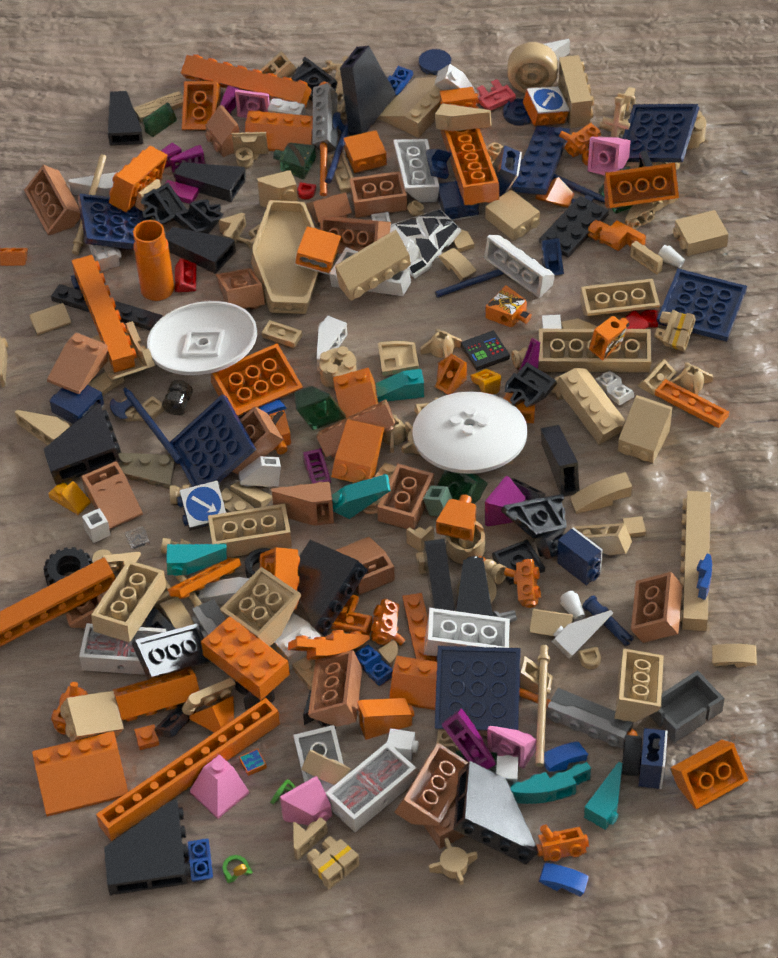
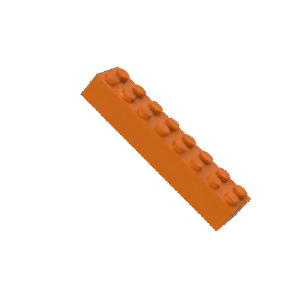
M480 128L458 131L440 130L446 150L452 152L449 159L464 205H475L476 203L499 200V182Z

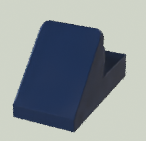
M440 149L426 150L431 176L442 179L448 178L447 161L452 152Z
M559 238L541 241L543 255L541 262L543 267L549 269L554 275L564 274Z

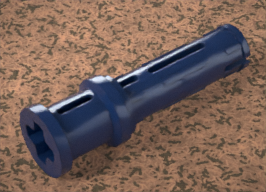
M595 595L586 599L582 605V608L585 611L588 610L593 616L609 611L606 606L603 607L597 601ZM612 616L603 623L624 646L630 644L628 640L633 641L634 637Z

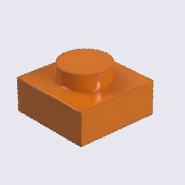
M154 724L134 729L139 751L160 745L154 730Z

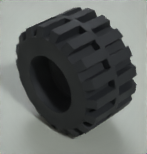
M65 547L64 550L60 551L59 549L56 550L55 554L52 553L49 556L50 559H46L43 568L47 587L67 577L62 576L65 573L76 572L92 564L93 561L87 552L84 553L82 549L77 550L76 547L71 549Z

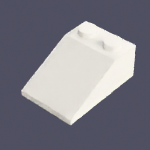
M293 612L281 636L270 646L288 660L289 671L292 669L293 663L307 656V651L288 650V642L296 639V636L302 635L308 636V639L321 637L307 621Z
M334 725L293 735L301 768L309 750H313L328 759H334L343 764ZM301 770L304 783L315 777ZM319 779L325 792L334 786Z

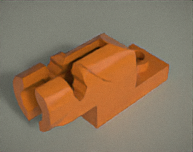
M594 220L588 228V231H590L588 237L596 241L600 240L601 244H605L617 251H620L626 244L631 247V244L635 241L645 246L646 235L618 220L611 226L602 221Z

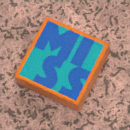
M258 748L239 756V761L247 776L267 768Z

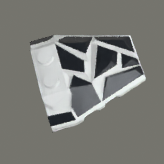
M441 209L391 224L390 233L394 230L398 232L410 255L411 265L407 269L414 279L428 271L432 267L433 260L436 257L439 258L444 247H449L461 232V229Z

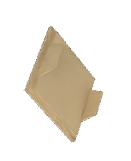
M266 132L232 133L234 155L242 147L252 150L253 160H257L260 154H268Z

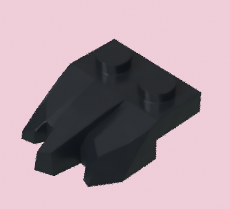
M169 182L144 194L140 202L148 207L142 212V218L154 217L155 221L161 224L174 221L176 213L187 210Z
M205 199L189 203V209L176 213L174 220L186 230L208 234L213 230L224 213L220 212V204L209 205L210 201Z
M527 362L517 374L513 373L505 383V392L513 393L510 399L512 405L517 406L524 402V405L528 408L545 399L557 385V381Z

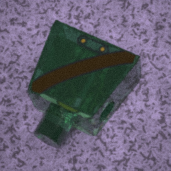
M288 143L284 151L277 149L274 151L273 159L280 161L281 171L291 170L293 176L305 180L316 160V146Z

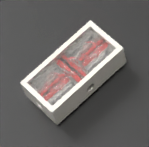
M86 623L79 655L82 670L145 675L131 643L137 639L167 631L162 628L140 627L129 643L94 632L93 624Z
M388 742L385 743L326 792L332 812L354 832L358 831L410 787L417 775L416 767Z

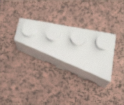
M346 247L335 265L358 251ZM334 265L329 273L332 287H339ZM409 270L400 271L392 278L370 289L369 292L403 296L411 284Z

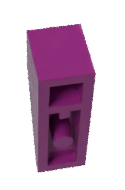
M462 708L442 723V727L468 762L471 761L485 769H489L496 764L474 724Z

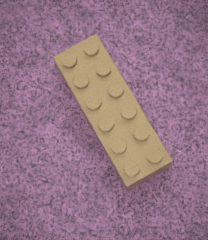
M539 329L540 353L538 369L542 372H568L574 368H585L589 372H650V329H626L622 343L603 361L589 350L594 329Z

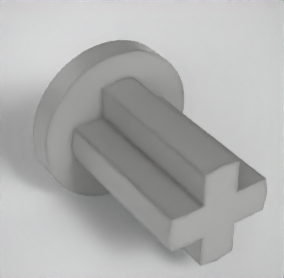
M514 610L500 614L497 611L492 612L493 617L508 618L509 622L517 620Z

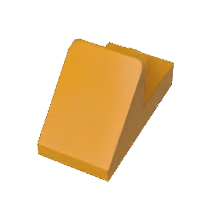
M485 369L470 375L472 382L479 385L481 392L492 395L499 393L501 385L500 374Z
M74 481L69 485L65 483L58 484L48 493L50 499L77 515L91 503Z

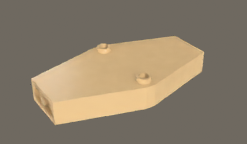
M269 200L252 247L251 264L255 275L262 283L263 295L270 313L306 314L320 274L318 271L295 265L297 251L306 227L315 228L305 202Z

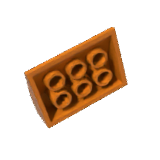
M278 343L248 355L228 368L211 373V383L218 396L222 394L227 396L237 416L249 412L254 406L259 408L303 389Z
M114 731L32 751L46 816L119 799L128 792Z

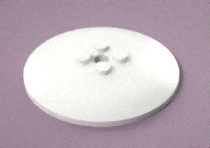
M221 301L197 302L177 308L162 317L151 329L147 340V347L150 350L153 361L166 371L181 375L209 374L228 368L244 358L255 344L257 328L251 314L242 307Z
M458 392L440 397L424 407L413 424V441L420 455L436 467L456 473H482L502 467L512 461L522 451L527 439L526 421L517 407L501 397L483 392Z

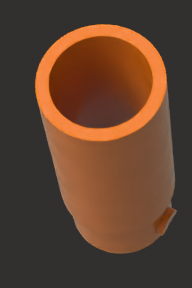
M145 220L138 223L133 230L135 241L134 253L140 289L146 299L161 301L170 297L174 292L169 246L165 238L163 225L155 220Z

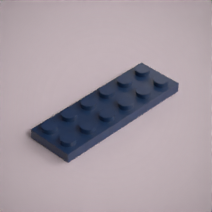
M536 126L519 167L518 177L512 185L514 192L547 194L567 143L559 135L561 131L570 134V128Z

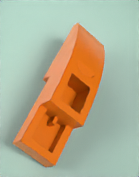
M334 630L325 637H315L314 639H308V636L303 635L296 636V639L288 642V650L307 651V659L317 660L353 650L368 641L370 635H362L360 631L346 634L343 630Z

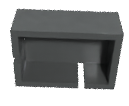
M697 670L661 693L660 710L649 716L659 727L663 726V730L668 731L667 736L675 743L705 724L706 719L709 721L723 712L725 698Z

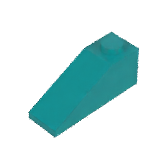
M422 369L402 371L375 383L378 403L385 399L388 402L424 397Z
M384 474L344 486L332 494L333 512L350 519L391 491L388 475Z
M167 544V575H189L227 560V544Z
M619 761L584 809V818L604 830L610 824L613 825L619 816L617 810L622 763Z

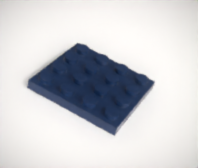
M633 104L628 119L630 128L629 130L625 129L622 138L631 140L627 162H639V153L641 151L647 152L651 162H683L698 115V104Z
M79 193L78 203L85 244L134 249L133 230L135 226L142 221L151 220V218L143 219V211L135 207V205L128 212H125L109 203L110 197Z
M677 269L657 317V322L659 325L667 326V324L660 323L662 312L672 313V310H675L678 313L694 314L696 320L692 333L727 342L746 294L747 286Z
M223 394L170 441L183 459L180 465L192 487L218 481L219 484L256 451L227 396Z
M438 646L435 729H444L442 723L462 708L477 731H488L489 726L518 730L521 648Z

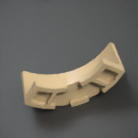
M133 321L126 323L125 335H129L132 344L130 347L135 349L137 358L134 359L135 367L115 373L114 371L107 372L106 374L110 380L155 366L149 348L147 349L145 346L139 345L141 339ZM99 335L92 337V339L102 342ZM109 359L103 367L104 372L112 368Z

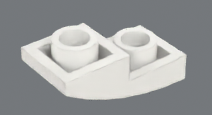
M611 371L595 379L605 394L618 405L634 398V392L622 384L621 377Z

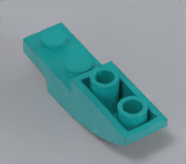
M587 762L581 765L577 764L570 770L554 774L551 778H549L546 772L534 774L523 782L512 784L510 789L516 802L520 804L546 803L564 799L576 794V785L590 780L591 767Z

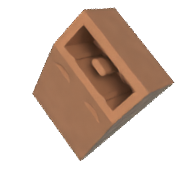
M117 461L81 476L84 491L95 509L100 508L108 521L109 529L143 515L125 474Z
M329 482L271 489L273 505L285 503L288 519L313 526L334 524Z
M370 537L336 550L358 560L368 569L356 588L359 595L395 580L394 565L386 552Z

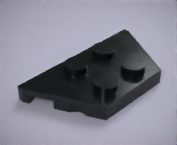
M306 57L302 59L301 66H298L296 73L291 77L292 81L298 82V80L307 83L312 90L309 97L311 101H313V88L319 86L320 83L328 82L335 91L337 88V81Z
M563 494L508 504L501 508L503 514L532 538H537L559 529H563L564 532L567 528L565 508L562 505L564 500Z

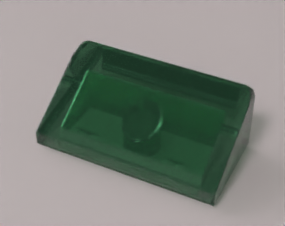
M167 102L143 119L144 130L147 134L154 137L177 121L170 103Z

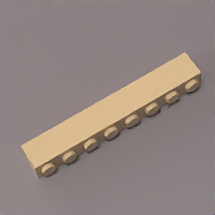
M687 491V498H683L682 510H686V514H682V525L685 526V529H682L681 541H685V545H681V557H684V561L680 563V573H684V577H680V583L683 585L681 599L683 610H680L682 630L706 631L708 595L706 600L698 597L699 589L696 586L699 571H696L699 561L704 560L706 554H709L711 492Z

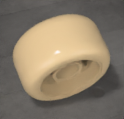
M528 42L519 45L511 52L508 58L507 74L509 82L516 90L525 94L529 88L552 87L558 76L556 54L550 47L538 42Z

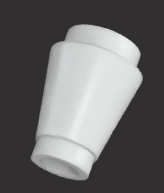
M664 245L658 253L663 258V262L681 268L685 262V259L670 245Z
M568 591L560 597L561 606L569 614H573L575 621H580L585 617L577 593Z

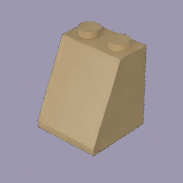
M636 395L618 440V452L639 458L642 461L654 463L670 432L672 407Z

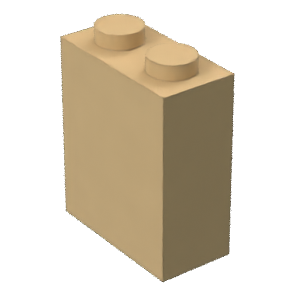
M510 190L499 197V200L485 206V219L511 240L515 241L540 224V211L513 190Z
M715 210L675 220L673 234L675 238H678L680 248L685 251L687 256L727 247L728 232Z
M114 691L69 697L61 705L60 712L62 718H65L66 735L70 737L71 742L114 731L115 737H118L124 729Z

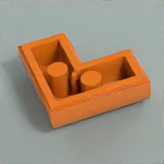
M351 595L330 629L343 630L348 633L360 631L362 635H369L373 622L372 616L355 613L359 596Z

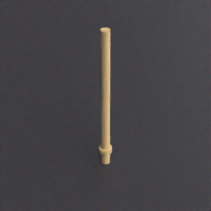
M101 154L99 156L89 195H96L106 155ZM82 221L80 222L77 236L73 240L72 253L74 255L79 254L80 248L84 244Z
M547 645L540 646V655L538 656L540 665L535 764L537 767L544 766L548 663L550 662Z

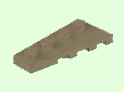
M118 454L121 461L117 463L125 476L130 477L131 480L138 481L140 479L148 481V484L155 486L160 484L164 485V488L170 489L175 468V461L170 455Z

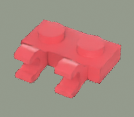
M497 79L491 81V84L494 86L491 87L492 92L488 93L483 85L477 87L480 95L479 103L485 110H494L516 99L515 93L509 86H502Z

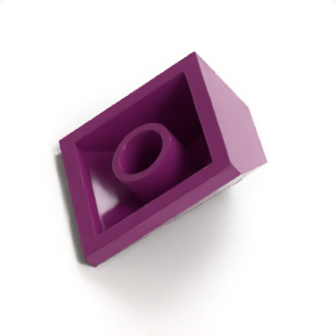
M508 476L504 477L485 500V525L487 527L513 523L511 519L501 512V508L504 505L525 501V496Z

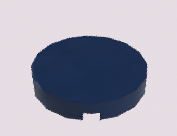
M441 49L426 50L419 57V68L426 74L433 73V75H437L438 71L451 64L450 55Z
M517 98L505 104L503 116L508 123L523 126L532 122L523 104L524 99Z

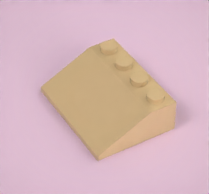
M415 78L386 106L377 119L419 138L435 122V113L440 107L439 91L443 90L434 85L436 78Z

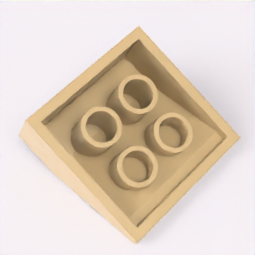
M260 567L220 610L226 619L231 616L270 647L281 636L301 594Z

